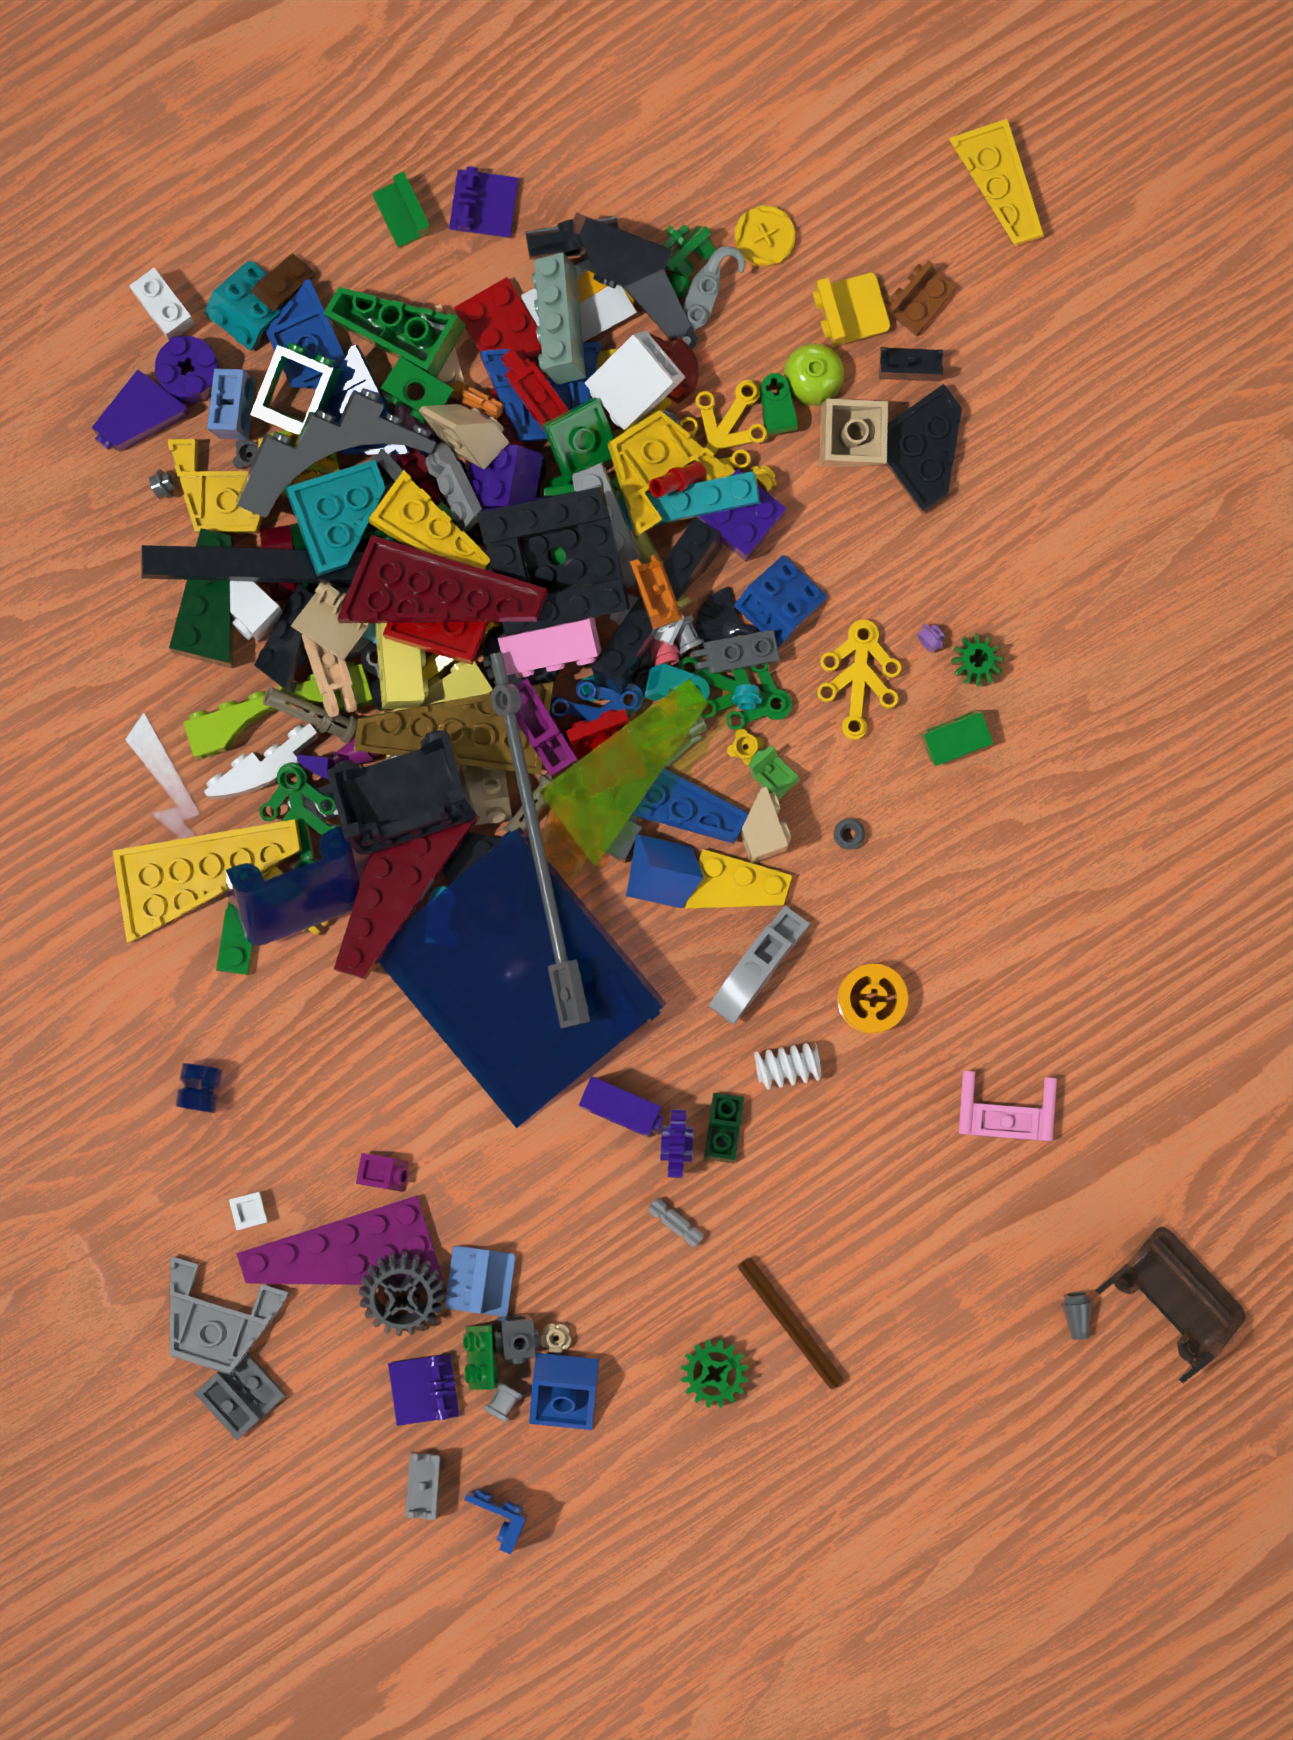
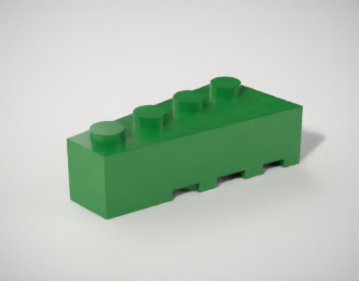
M338 287L323 313L334 324L398 359L400 356L435 378H437L467 326L456 315L443 314L423 307L418 308L406 305L403 302L390 301Z

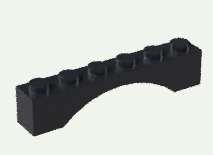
M695 517L663 562L676 601L708 569L723 547L720 532ZM641 595L591 666L594 679L620 695L638 671L645 653L659 628H652Z

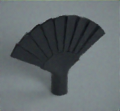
M729 587L720 589L711 595L700 609L696 620V632L699 638L704 639L705 642L731 638L737 635L752 634L757 631L756 627L742 624L739 621Z

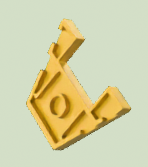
M660 410L608 443L632 527L637 537L662 520L645 495L649 491L651 479L667 474L671 468H682L694 461H699L704 465L706 469L704 481L732 476L735 473V470L730 465H725L714 457L715 453L707 447L703 448L690 437L691 434Z
M168 439V446L172 452L175 461L174 466L183 487V495L194 531L200 533L202 528L218 533H258L264 517L239 507L236 503L238 494L249 471H198V440ZM258 439V449L263 439Z

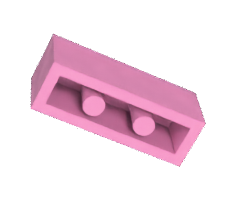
M594 617L506 636L503 633L498 638L500 650L503 652L507 675L516 674V678L535 674L534 669L546 667L547 672L559 670L565 667L564 663L576 661L577 665L592 663L595 661V657L602 651Z

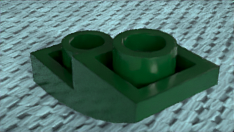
M713 1093L704 1154L705 1160L735 1164L744 1097Z

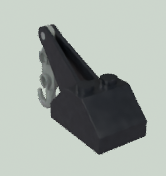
M577 212L569 229L586 269L594 274L593 280L614 289L617 283L620 284L673 344L685 352L694 349L697 343L695 330L702 327L708 321L720 290V265L722 260L727 256H732L738 261L739 273H743L745 268V258L741 251L731 246L720 247L714 251L708 263L694 276L684 304L681 306L664 271L672 250Z

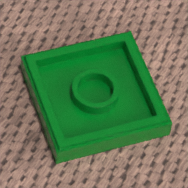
M596 397L542 425L565 481L573 480L572 475L612 459L608 443L615 438L601 402Z

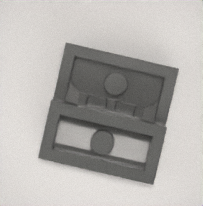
M249 1352L231 1375L217 1372L194 1393L236 1440L243 1436L287 1395Z

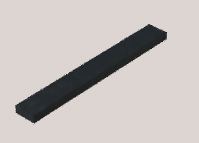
M142 545L141 579L319 584L322 581L325 584L328 582L331 584H352L364 552L355 551L346 568L317 577L308 550Z

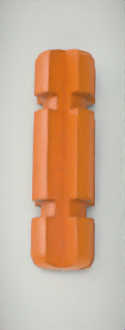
M456 381L450 385L454 389L451 398L459 402L461 401L471 408H476L488 417L497 419L499 416H502L504 407L502 402L493 398L491 400L490 396L472 387L468 388V385L461 381Z

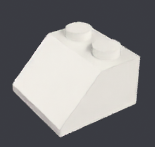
M230 581V612L235 618L232 624L248 641L253 637L260 642L274 627L283 612L279 605L254 582Z

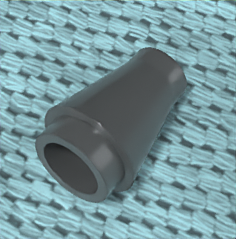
M1072 1292L1064 1294V1302L1061 1305L1071 1332V1339L1081 1340L1090 1338L1089 1330L1093 1300L1089 1299V1293Z

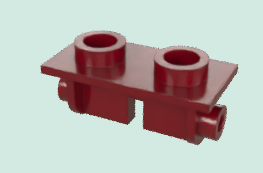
M412 448L410 453L406 454V456L402 455L396 461L400 468L405 470L411 477V480L431 497V500L437 507L441 502L443 504L447 503L444 494L439 489L437 478L429 474L427 470L426 457L418 449Z

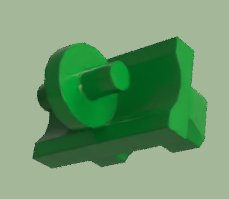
M685 224L677 231L670 225L665 229V233L669 238L662 246L671 249L674 245L676 247L672 250L664 270H670L675 275L687 278L696 269L686 258L693 250L702 260L709 258L717 250L712 240L708 237L711 231L706 226L703 228L697 226L685 238L683 237L690 231Z

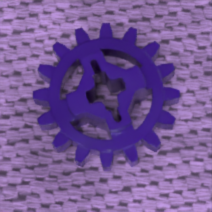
M671 1109L670 1126L662 1125L660 1160L668 1161V1178H683V1163L692 1162L694 1127H686V1110Z

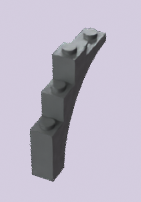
M362 388L361 392L353 389L338 423L334 422L335 416L325 411L318 410L317 414L309 411L295 445L291 444L292 438L275 431L273 436L265 433L238 494L236 503L237 506L266 518L278 496L296 476L314 462L334 452L358 445L385 443L409 446L431 454L436 441L430 437L431 431L416 424H414L413 429L401 424L402 418L386 412L384 416L380 415L384 405L378 400L380 395L365 388Z

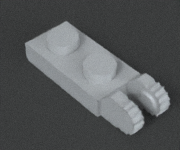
M444 443L437 444L433 449V453L426 458L427 470L429 474L437 478L439 489L444 494L451 509L452 517L456 520L460 530L469 531L477 523V512L482 508L460 462L457 461L450 446Z

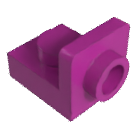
M361 1153L356 1184L403 1192L409 1178V1162Z

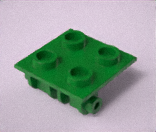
M492 1325L466 1326V1333L463 1336V1347L467 1352L468 1365L465 1366L464 1376L466 1383L469 1385V1390H495V1382H498L497 1366H493V1363H497V1360H493V1354L497 1353V1351L493 1350V1333L496 1331H493Z

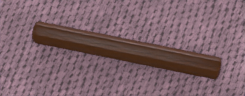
M749 1257L738 1265L740 1272L830 1389H835L842 1384L844 1379L753 1259Z

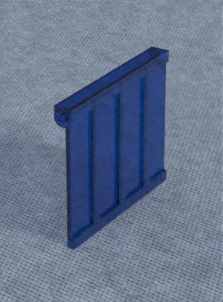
M521 827L515 829L512 833L508 831L500 838L502 841L412 916L402 929L396 933L388 944V949L379 960V964L516 1128L649 1018L651 1021L661 1013L659 1010L667 1004L547 860L568 961L577 959L590 1022L565 1028L560 1027L548 966L555 965L556 962L530 840Z

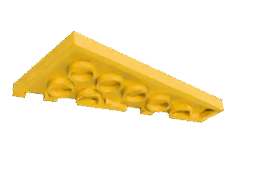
M293 819L113 850L127 943L143 937L301 852L302 846L298 821Z

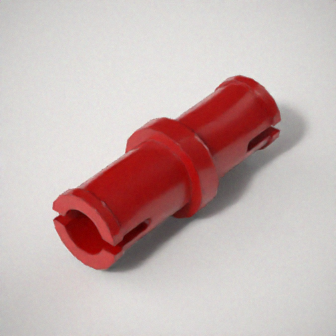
M694 461L682 468H671L667 474L651 479L649 490L656 498L663 497L665 494L673 491L681 492L687 489L689 484L703 480L706 477V469L699 461Z

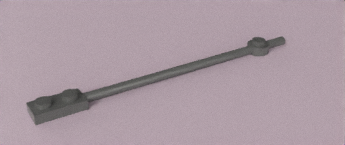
M498 652L490 655L497 685L492 691L491 703L494 711L504 718L556 962L555 965L548 966L560 1027H571L590 1022L588 1006L585 1000L577 959L568 961L516 718V713L521 707L522 696L515 685L509 684L503 652Z

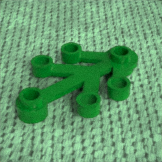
M685 657L678 664V668L684 670L686 664L694 665L700 661L693 657ZM765 664V667L762 669L750 667L754 673L758 674L764 692L760 691L759 697H762V702L753 710H747L743 713L739 711L729 713L726 719L729 729L733 731L740 730L745 724L764 716L771 720H781L790 713L792 707L791 698L785 691L776 689L768 670L769 664ZM744 668L732 670L735 681L717 673L709 674L708 669L695 671L693 674L704 678L708 684L730 692L714 700L706 699L698 704L697 710L703 719H710L716 712L736 705L731 700L733 694H735V687L750 684ZM773 699H779L782 702V707L777 710L773 709L770 702ZM710 704L713 708L712 713L708 715L703 714L701 711L702 705ZM732 716H739L742 723L739 726L731 725L730 718Z
M289 762L278 770L277 782L279 787L270 800L260 807L259 813L263 820L273 821L280 815V805L289 795L291 808L282 821L293 819L298 821L302 851L300 852L301 860L294 868L295 876L303 883H312L320 877L322 865L318 859L314 858L308 825L320 833L330 845H336L342 841L344 833L340 825H330L304 805L303 795L315 802L321 813L329 815L337 810L333 794H323L308 782V775L303 766L295 762ZM290 772L296 774L297 782L291 781L289 777ZM325 799L332 802V809L325 807ZM267 806H270L271 808H273V810H274V815H273V816H270V815L266 812V807H267ZM330 830L337 832L338 839H333L330 836ZM307 863L313 865L315 869L314 873H311L307 870Z

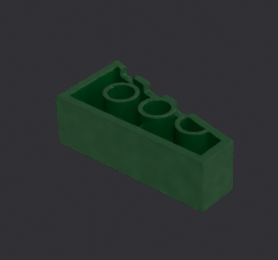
M201 528L196 547L234 548V540L230 535ZM187 580L169 646L173 654L233 668V615L230 612V581Z

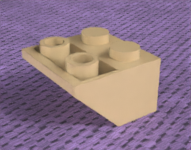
M767 786L760 789L741 830V838L752 864L786 852L791 839L786 822L780 823L777 816L780 813L779 810H781L775 792L769 794Z

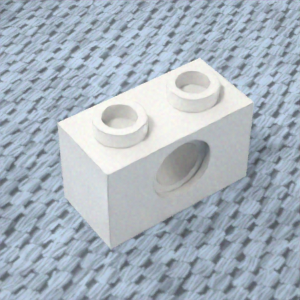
M155 268L148 271L129 286L134 296L168 340L175 336H180L195 325L191 315Z

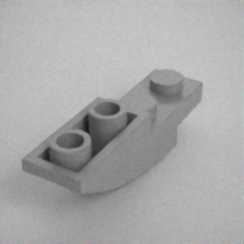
M784 906L741 958L709 1004V1008L734 1025L771 979L773 972L807 931L810 923L787 906Z

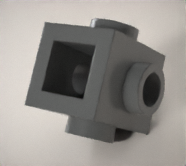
M529 1314L497 1317L498 1332L493 1333L494 1350L499 1351L501 1357L504 1360L508 1359V1363L511 1364L525 1363L527 1358L535 1357V1348L540 1347L539 1330L534 1329L532 1317Z

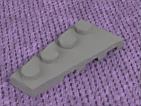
M603 462L573 474L574 492L603 484L625 586L628 588L636 585L630 562L639 559L642 564L644 562Z

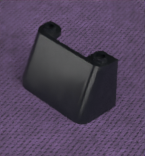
M435 730L425 734L424 739L420 742L421 749L364 768L358 763H353L352 760H344L337 763L334 768L327 770L344 837L358 854L376 853L464 824L475 818L476 812L451 737L446 730Z

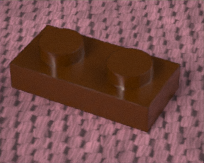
M292 253L256 283L251 293L275 312L297 293L306 280L310 279L312 281L315 272Z

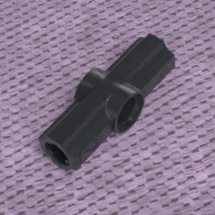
M617 217L598 219L600 222L619 229ZM573 219L560 222L556 227L526 231L529 258H542L562 252L567 257L579 256L580 253L569 230Z

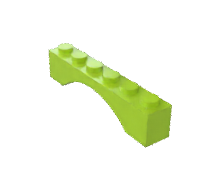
M355 662L346 663L353 683L351 687L357 703L356 709L374 704L375 702L362 664L355 665ZM314 674L307 677V682L297 684L294 693L285 690L280 685L278 686L279 691L298 697L311 704L324 706L323 694H320ZM340 690L334 691L339 711L346 713L347 711L344 709L340 697ZM266 691L253 693L248 696V701L237 704L236 700L220 704L218 706L219 710L207 714L206 710L190 714V720L184 721L183 724L194 758L199 761L227 752L237 736L248 725L261 716L277 710L263 705Z

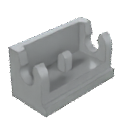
M410 1453L405 1517L412 1519L425 1518L426 1520L437 1519L442 1455Z

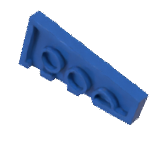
M643 756L641 758L646 767V776L623 785L610 807L612 810L733 844L748 816V813Z

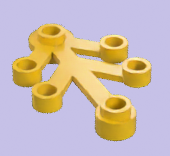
M744 380L737 385L735 389L736 399L718 428L713 412V395L707 391L700 392L697 395L696 406L701 411L708 441L705 447L716 454L718 450L751 442L761 444L765 441L767 431L761 424H754L746 431L729 434L745 407L753 406L759 400L760 389L754 381ZM750 387L754 393L750 397H745L742 394V389ZM701 397H708L711 403L708 406H702L699 400ZM692 417L683 418L679 426L683 427L687 422L692 423L694 430L688 433L697 442L695 434L698 430V424L696 420ZM755 429L761 430L763 432L762 438H753L751 435L752 431ZM737 450L733 453L732 457L718 460L725 465H730L733 469L744 470L750 464V455L745 450ZM744 455L747 461L745 464L739 465L735 462V457ZM704 480L696 481L692 484L704 482Z
M865 619L854 622L848 630V640L833 652L825 653L820 660V666L824 671L833 672L837 669L839 661L855 650L854 663L830 683L821 684L817 690L818 699L821 702L829 703L833 701L837 692L852 681L849 716L844 719L841 727L844 737L851 741L861 739L867 730L866 721L862 718L865 682L877 695L879 703L883 708L892 709L898 702L897 693L894 690L887 689L868 666V651L882 666V673L887 678L897 677L901 671V665L898 660L890 658L877 642L879 637L878 628L873 622ZM862 629L867 630L869 638L861 640L858 637V631ZM827 657H832L835 660V665L831 668L824 665L823 661ZM889 663L895 664L897 672L894 674L888 673L885 668L886 665ZM823 688H830L832 690L830 698L821 696L820 692ZM885 694H891L894 697L892 704L888 705L883 702ZM853 721L858 722L860 730L858 732L850 731L849 723Z

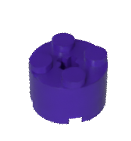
M175 336L171 338L160 349L155 361L156 377L162 388L181 403L188 405L195 404L211 396L214 369H220L218 360L211 347L203 340L192 336ZM192 365L194 372L188 371L185 376L182 369Z

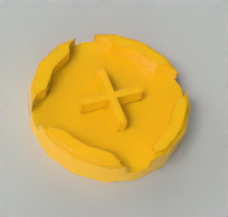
M760 205L750 209L740 217L735 226L734 242L736 248L743 254L746 262L756 267L768 268L780 264L789 257L794 248L796 232L792 221L784 211L775 206Z

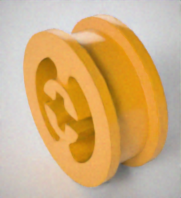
M882 964L862 965L854 969L843 979L837 995L838 1009L844 1021L853 1029L866 1034L881 1033L895 1026L904 1016L908 1005V991L901 976L890 967ZM862 978L869 980V985L864 987L858 994L862 996L869 995L871 990H873L876 997L886 998L888 996L887 992L880 986L879 981L884 980L891 986L895 996V1003L892 1012L887 1018L879 1020L876 1017V1013L886 1006V1002H877L874 1007H870V1001L859 1000L858 1005L866 1013V1017L861 1018L855 1013L851 1006L850 995L854 984Z

